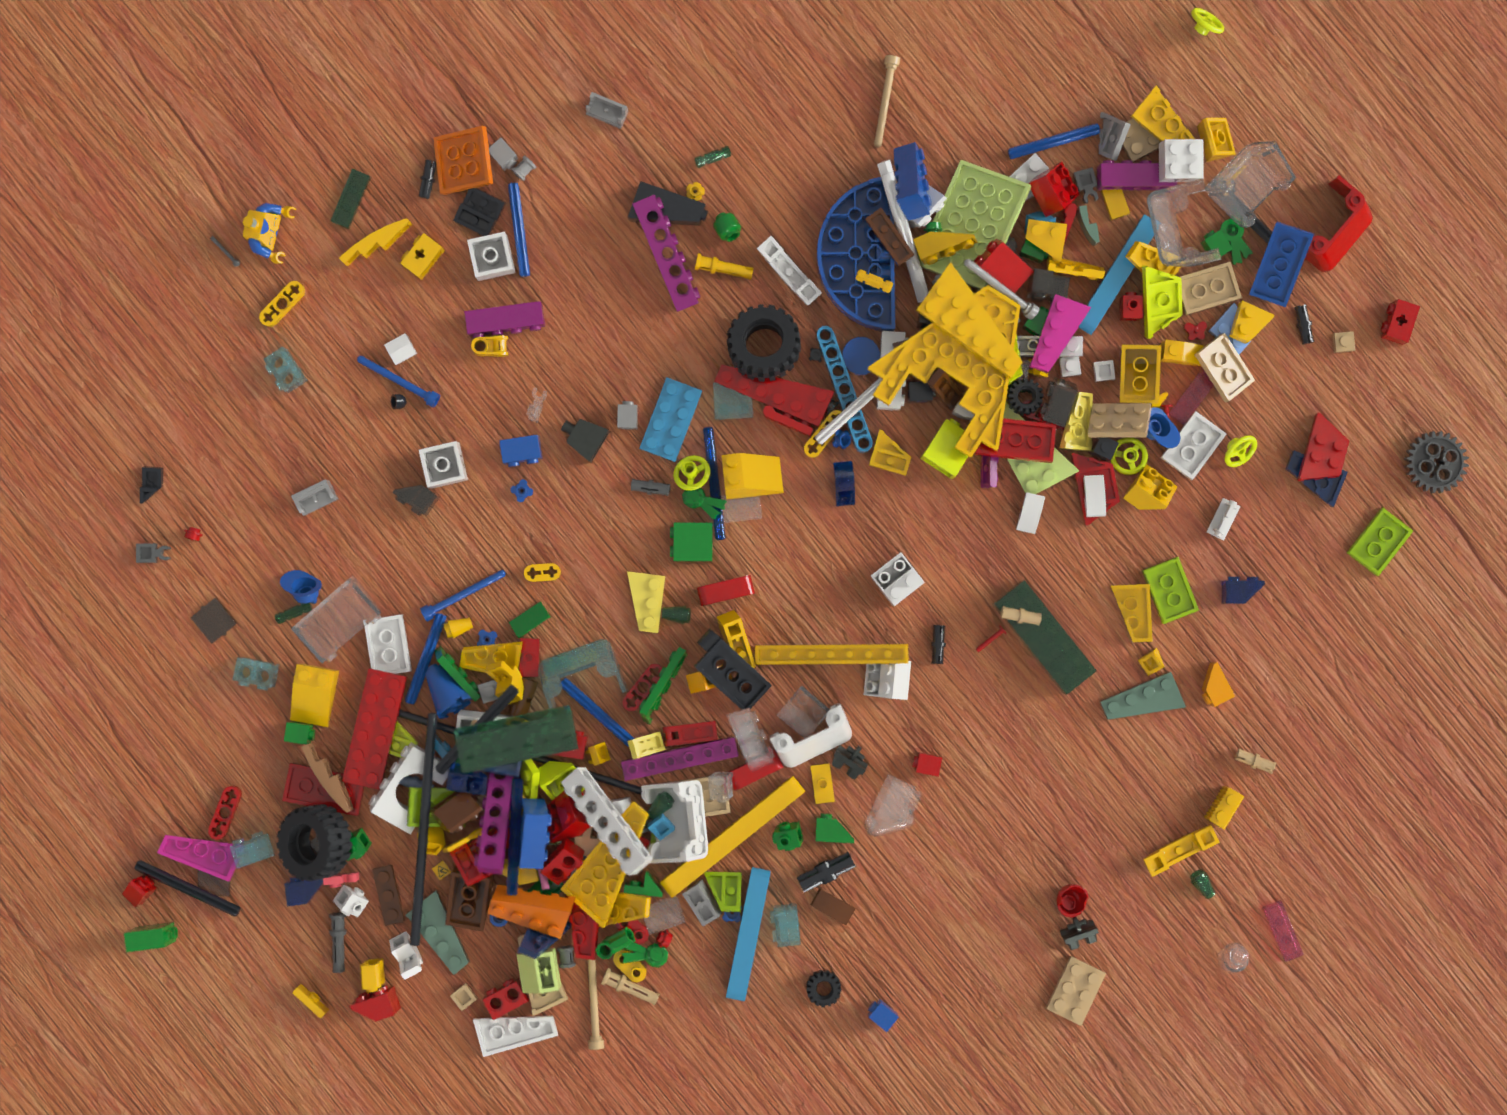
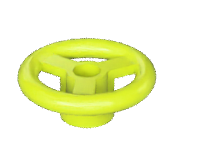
M1194 8L1191 11L1193 19L1197 22L1194 28L1200 34L1207 36L1210 31L1217 34L1224 32V26L1221 21L1211 13L1200 8Z
M1247 435L1232 439L1227 445L1228 450L1224 458L1226 465L1238 467L1247 462L1256 451V438ZM1251 444L1250 450H1249L1248 453L1245 455V452H1246L1248 446ZM1238 456L1240 460L1232 462L1230 458Z
M1133 437L1119 439L1116 441L1119 444L1110 460L1114 469L1124 475L1139 473L1145 467L1148 460V452L1145 445ZM1124 443L1135 444L1133 447L1127 448L1123 452L1117 451V449ZM1140 449L1142 452V460L1141 463L1136 467L1134 462L1137 461L1139 457L1138 450ZM1128 452L1132 454V459L1127 458ZM1116 457L1123 458L1128 463L1130 469H1124L1119 466Z
M687 456L677 463L673 472L674 481L677 486L684 490L692 491L699 489L710 477V466L700 456ZM693 461L700 462L701 465L696 466ZM680 470L688 478L687 484L680 480ZM705 470L703 478L694 484V478L697 474Z

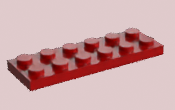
M368 668L343 774V782L380 790L379 786L384 778L407 676Z

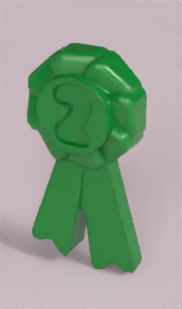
M1230 218L1225 220L1220 230L1233 248L1231 250L1232 264H1241L1243 262L1242 257L1246 259L1248 255L1253 254L1241 238L1244 233V227L1241 221Z
M702 488L692 491L684 490L682 494L683 502L686 506L692 509L701 507L712 519H716V516L721 514L714 507L725 510V504L728 502L727 500L706 497Z
M634 942L625 948L626 951L633 953H622L624 958L622 963L645 960L649 966L657 968L663 966L668 959L666 948L663 946L660 948L656 943L645 948Z

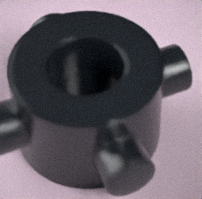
M812 347L808 359L820 363L822 361V352Z

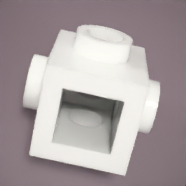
M345 885L342 886L333 900L343 914L359 917L369 901L364 896V891L357 887L353 889Z

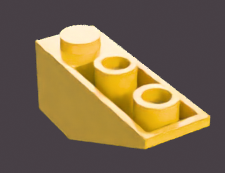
M929 232L913 239L924 265H932L940 258L951 257L957 251L970 249L974 244L978 243L974 234Z

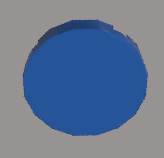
M856 337L845 345L842 357L847 370L855 375H866L871 373V371L867 370L868 367L880 359V351L873 340L866 337Z

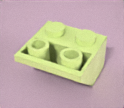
M555 948L547 949L537 959L521 953L517 954L523 993L540 994L557 991L561 988Z

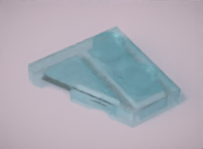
M713 382L715 420L753 418L751 397Z

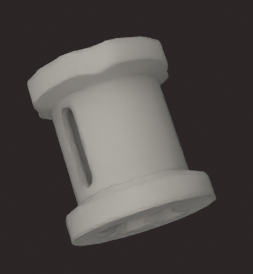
M526 156L522 157L523 160L516 168L513 167L511 169L522 181L525 180V176L532 169H536L535 164Z

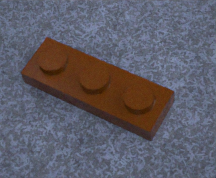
M879 208L865 218L867 224L898 267L915 255L882 208Z
M941 368L933 373L927 382L942 403L950 410L954 408L963 396L947 373Z
M393 865L372 869L385 926L404 922L405 918Z

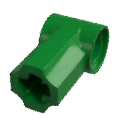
M625 927L615 934L605 937L596 948L597 955L601 959H609L613 954L635 942L634 933L631 929Z

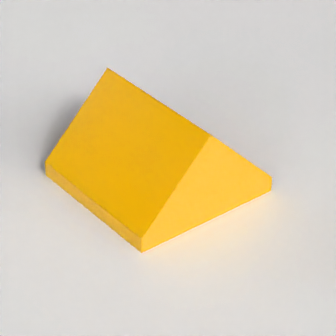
M1205 118L1197 125L1200 139H1203L1206 162L1236 155L1226 118Z

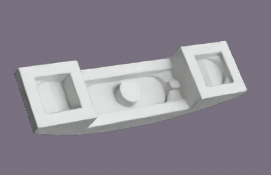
M772 236L757 248L780 278L807 306L822 294Z

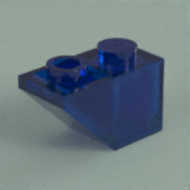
M852 461L834 462L836 506L855 505Z
M1228 577V580L1222 581V604H1246L1265 585V581H1259V577H1247V581H1241L1239 577Z
M454 763L448 772L446 790L485 795L488 776L471 765Z
M296 876L291 877L290 881L284 883L287 906L309 903L324 885L323 879L305 881L297 879Z

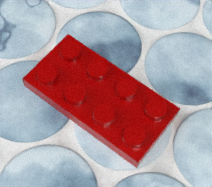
M1003 418L998 450L994 451L981 442L975 451V455L1052 463L1056 424Z
M290 763L282 801L304 806L324 804L335 808L337 812L359 816L365 787L344 782L354 810L346 813L324 789L310 766ZM332 771L333 776L341 773Z

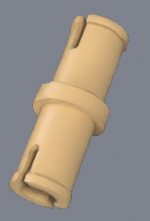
M1005 606L1002 607L1000 614L1001 619L1004 618L1017 621L1020 624L1025 622L1038 626L1042 616L1041 613L1025 611L1024 608L1014 609Z
M1240 748L1235 755V760L1251 765L1250 767L1253 769L1258 768L1270 774L1273 773L1272 770L1276 766V762L1269 761L1260 757L1257 753L1254 755Z

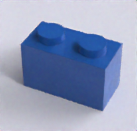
M538 435L499 440L502 462L505 465L508 464V467L520 466L519 462L527 461V464L539 463L538 459H543L540 437Z

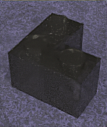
M1034 269V272L1029 276L1026 298H1031V301L1042 302L1043 300H1048L1051 304L1055 294L1065 298L1068 297L1070 277L1054 275V271Z
M1054 377L1053 382L1049 381L1047 385L1048 401L1043 403L1040 413L1044 421L1065 427L1078 389L1075 383Z

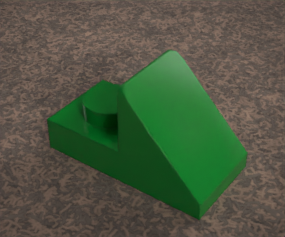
M648 870L645 873L644 885L641 884V881L629 880V883L626 882L624 885V893L655 897L663 896L662 888Z

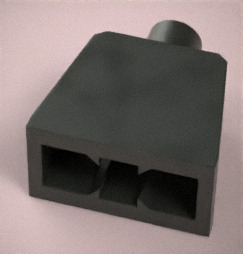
M579 419L576 425L566 420L561 428L563 432L570 435L566 442L591 463L610 433L606 428Z

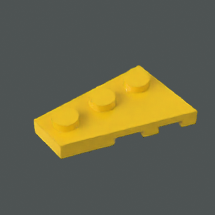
M1139 241L1134 242L1125 256L1141 273L1142 266H1148L1176 275L1185 262L1182 258L1175 257L1170 253L1160 251Z
M1049 255L1046 260L1047 269L1052 272L1066 273L1073 276H1086L1092 280L1103 279L1105 274L1104 267L1063 258L1061 261H1058Z
M1150 584L1112 585V591L1132 641L1153 642Z
M523 641L463 647L459 668L486 673L487 665L501 660L509 667L515 665L519 668Z
M619 892L606 925L649 917L650 897Z

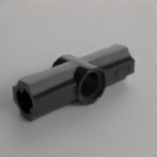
M846 852L832 860L828 859L817 864L814 869L799 875L797 880L805 893L821 884L824 885L838 878V875L856 866L849 852Z

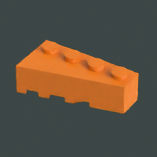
M497 885L487 914L561 939L576 897L569 896L568 898L559 897L560 894L555 893L544 895L536 890L525 892L522 888Z

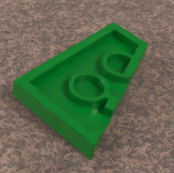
M439 646L435 650L436 660L476 702L481 697L478 685L474 681L471 682L467 678L468 674L464 669L459 668L452 656Z

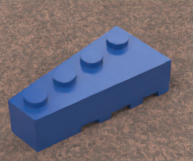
M916 142L894 148V165L897 170L895 171V178L897 180L895 189L898 191L896 201L908 221L930 215L929 206H932L929 194L927 195L929 190L928 181L925 179L927 170L922 161L925 159L922 148H918Z

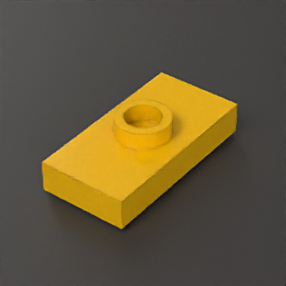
M830 763L810 765L815 803L835 802Z
M302 984L292 992L319 1018H322L330 1010L320 1001V997L315 992H310Z

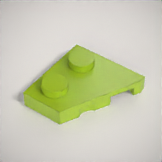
M705 872V878L721 912H740L742 872Z

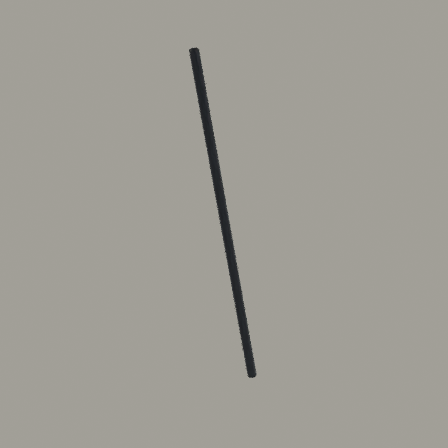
M399 710L398 717L427 726L426 717ZM437 721L436 729L459 737L464 736L463 734H456V727ZM480 736L481 744L494 748L498 742L497 740ZM527 751L532 760L543 764L548 761L562 762ZM588 770L596 781L639 795L642 793V787Z

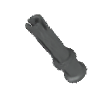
M342 912L329 914V918H331L329 934L332 936L333 973L345 972L344 936L347 933V929H345L344 922L346 915Z

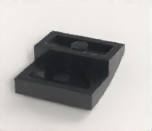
M478 188L469 189L453 221L483 236L490 235L506 202Z

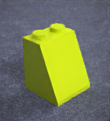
M952 418L950 420L946 419L920 458L950 479L957 476L968 456L954 448L964 430L959 427L960 423Z

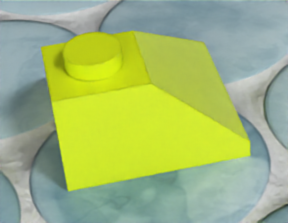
M548 761L538 768L540 771L539 785L552 801L564 791V786L561 782L576 769L572 763Z

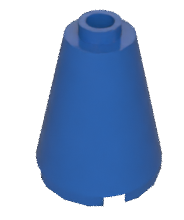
M433 664L427 668L425 676L439 719L448 718V713L453 712L455 715L461 709L463 710L470 705V700L473 699L441 665Z

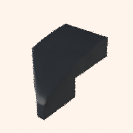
M142 467L140 504L146 502L163 487V467Z

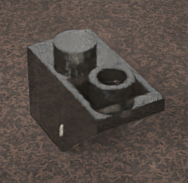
M423 485L395 489L393 491L397 501L403 505L406 503L411 505V510L419 516L421 514L427 516L440 498Z

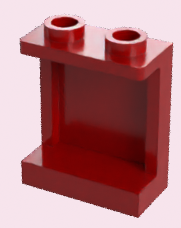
M999 239L992 240L986 246L985 252L977 256L973 261L1013 293L1034 272Z

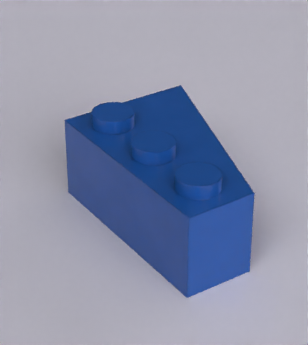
M522 798L523 816L520 817L522 826L521 835H519V868L543 869V864L547 862L548 851L545 850V845L549 844L550 835L547 832V826H551V814H548L545 799Z

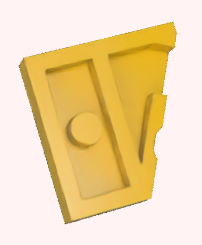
M879 430L869 466L906 476L911 456L903 451L896 442L891 440L883 430Z

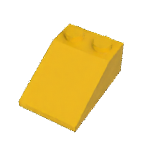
M1122 344L1120 403L1159 404L1161 345Z
M745 453L721 455L726 499L784 493L779 457Z
M307 664L296 665L290 720L329 727L339 676L338 670Z

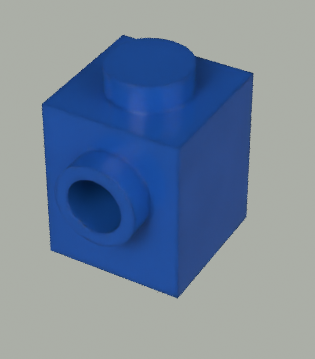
M881 999L877 1002L874 1001L868 1008V1017L886 1032L899 1018L898 1013Z

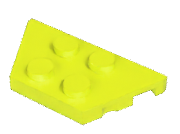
M1142 266L1145 337L1151 339L1154 337L1153 334L1166 328L1172 321L1177 320L1183 315L1182 282L1178 276L1148 266Z

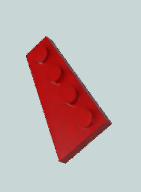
M574 902L569 915V921L572 926L575 957L595 960L599 924Z

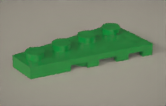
M679 647L677 651L674 650L669 657L670 662L668 666L663 667L659 674V681L651 686L648 699H644L640 704L639 709L643 722L649 725L653 719L650 716L653 710L658 711L662 700L661 695L668 692L672 683L670 681L671 677H676L687 657L685 649Z

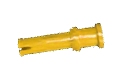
M698 253L695 270L710 271L711 274L716 272L749 280L752 278L754 268L718 260L719 258L705 257Z

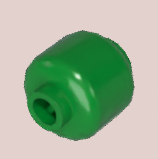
M722 212L716 216L713 228L719 238L728 242L737 239L740 235L741 225L735 215Z

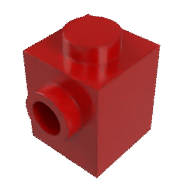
M1127 292L1120 298V321H1140L1142 319L1143 295H1137L1136 292Z

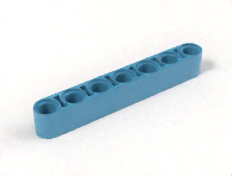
M1145 214L1142 216L1088 302L1087 306H1090L1091 309L1078 328L1092 335L1135 267L1125 257L1135 241L1148 245L1160 227V223Z
M822 326L817 331L816 339L841 410L844 411L846 409L845 405L855 401L857 396L835 334L829 326ZM827 331L830 334V338L822 340L820 333ZM834 349L837 356L829 358L826 355V351ZM835 367H840L843 370V374L835 376L832 370ZM847 385L850 391L848 394H841L839 387ZM860 409L846 424L856 450L866 453L872 447L873 442ZM860 421L862 429L854 430L852 422ZM866 439L869 446L863 449L859 447L858 441Z
M755 867L751 869L726 998L744 1002L746 999L770 879V870Z

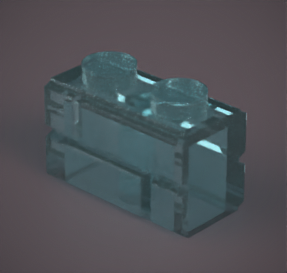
M261 831L252 834V839L244 841V838L232 841L233 845L229 846L236 869L275 856L267 833L263 834Z
M794 903L773 906L774 911H770L771 923H775L776 930L772 931L773 942H777L778 947L800 945L797 905Z

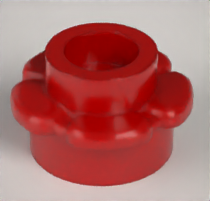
M189 527V530H184L186 532L184 538L198 542L203 534H200V529Z
M668 929L660 931L656 938L658 946L660 948L662 946L667 948L672 941L673 934Z

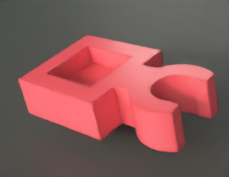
M359 872L336 874L332 877L324 878L323 884L330 885V888L341 887V884L345 882H357V880H360Z

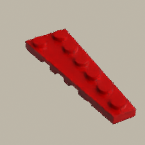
M721 365L714 381L716 384L765 405H770L777 410L788 413L817 427H820L834 395V391L777 377L773 381H770V378H765L764 382H760L757 377L751 380L747 374L742 375L739 373L738 368Z

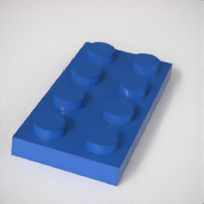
M1276 222L1249 295L1286 307L1314 234Z

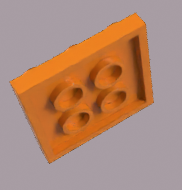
M485 126L433 137L440 194L446 195L493 184Z

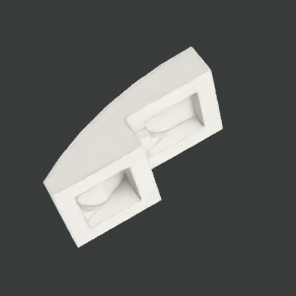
M1084 476L1086 517L1106 516L1104 476Z
M1025 493L1016 530L1035 534L1045 496Z

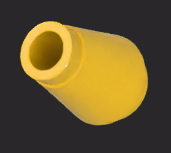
M470 617L447 621L448 623L443 624L447 637H453V639L473 628Z

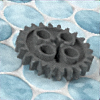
M1432 431L1429 432V436L1427 433H1424L1422 438H1415L1416 443H1410L1413 449L1406 450L1410 457L1404 458V460L1409 461V464L1405 465L1404 468H1410L1406 475H1413L1410 482L1417 481V488L1423 485V491H1428L1430 488V493H1435L1436 490L1438 493H1443L1444 489L1450 491L1451 486L1457 487L1456 481H1463L1460 475L1467 474L1463 468L1469 467L1468 464L1464 463V460L1469 459V457L1463 456V453L1467 450L1460 449L1463 444L1462 442L1455 443L1457 437L1449 439L1450 433H1446L1443 436L1442 431L1437 432V434ZM1429 445L1434 448L1432 455L1428 452ZM1447 452H1449L1452 456V460L1450 462L1446 459ZM1422 463H1425L1427 466L1426 472L1421 470ZM1440 470L1445 473L1443 480L1439 477Z

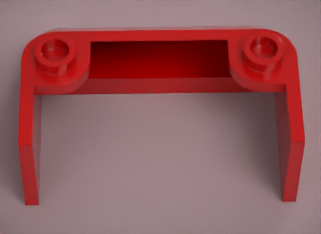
M1340 175L1331 180L1328 185L1345 198L1346 207L1353 213L1330 241L1320 235L1313 237L1305 259L1322 272H1328L1338 264L1373 220V215L1363 194Z

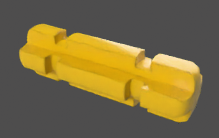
M861 269L857 272V281H865V284L877 289L882 288V291L890 293L893 287L892 282L888 280L885 282L883 278L871 273L868 275L866 271Z

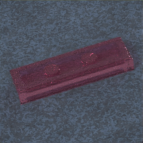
M1203 368L1169 412V415L1182 425L1187 423L1214 386Z
M1279 900L1262 907L1284 961L1288 962L1304 955L1282 901Z

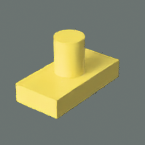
M660 731L628 741L633 760L666 750Z

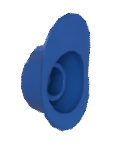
M1153 407L1151 409L1147 438L1156 440L1166 448L1177 447L1181 439L1178 429L1163 410Z
M301 570L289 571L280 579L281 587L292 594L298 603H317L319 590L322 587L319 579Z

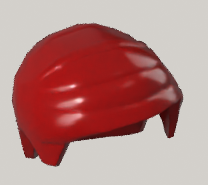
M1077 884L1063 886L1060 888L1056 898L1058 910L1066 917L1073 918L1080 915L1085 909L1088 892Z

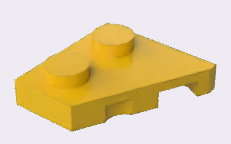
M1028 219L1025 238L1056 260L1061 261L1067 224Z
M1245 301L1239 302L1229 337L1245 344L1250 342L1274 318V314Z

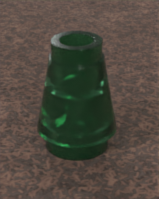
M686 606L663 607L662 619L683 625L690 622V608Z
M665 791L659 793L647 811L648 816L654 820L672 808L675 802L673 797Z
M1199 869L1190 875L1191 884L1206 899H1210L1216 894L1208 873L1204 872L1203 869Z

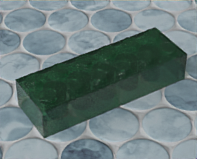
M1021 580L992 603L999 614H1001L1003 606L1014 609L1024 608L1025 611L1041 613L1039 626L1025 622L1020 624L1009 619L1004 620L1063 694H1069L1097 671L1025 580Z
M569 705L454 729L462 773L578 749L573 715Z

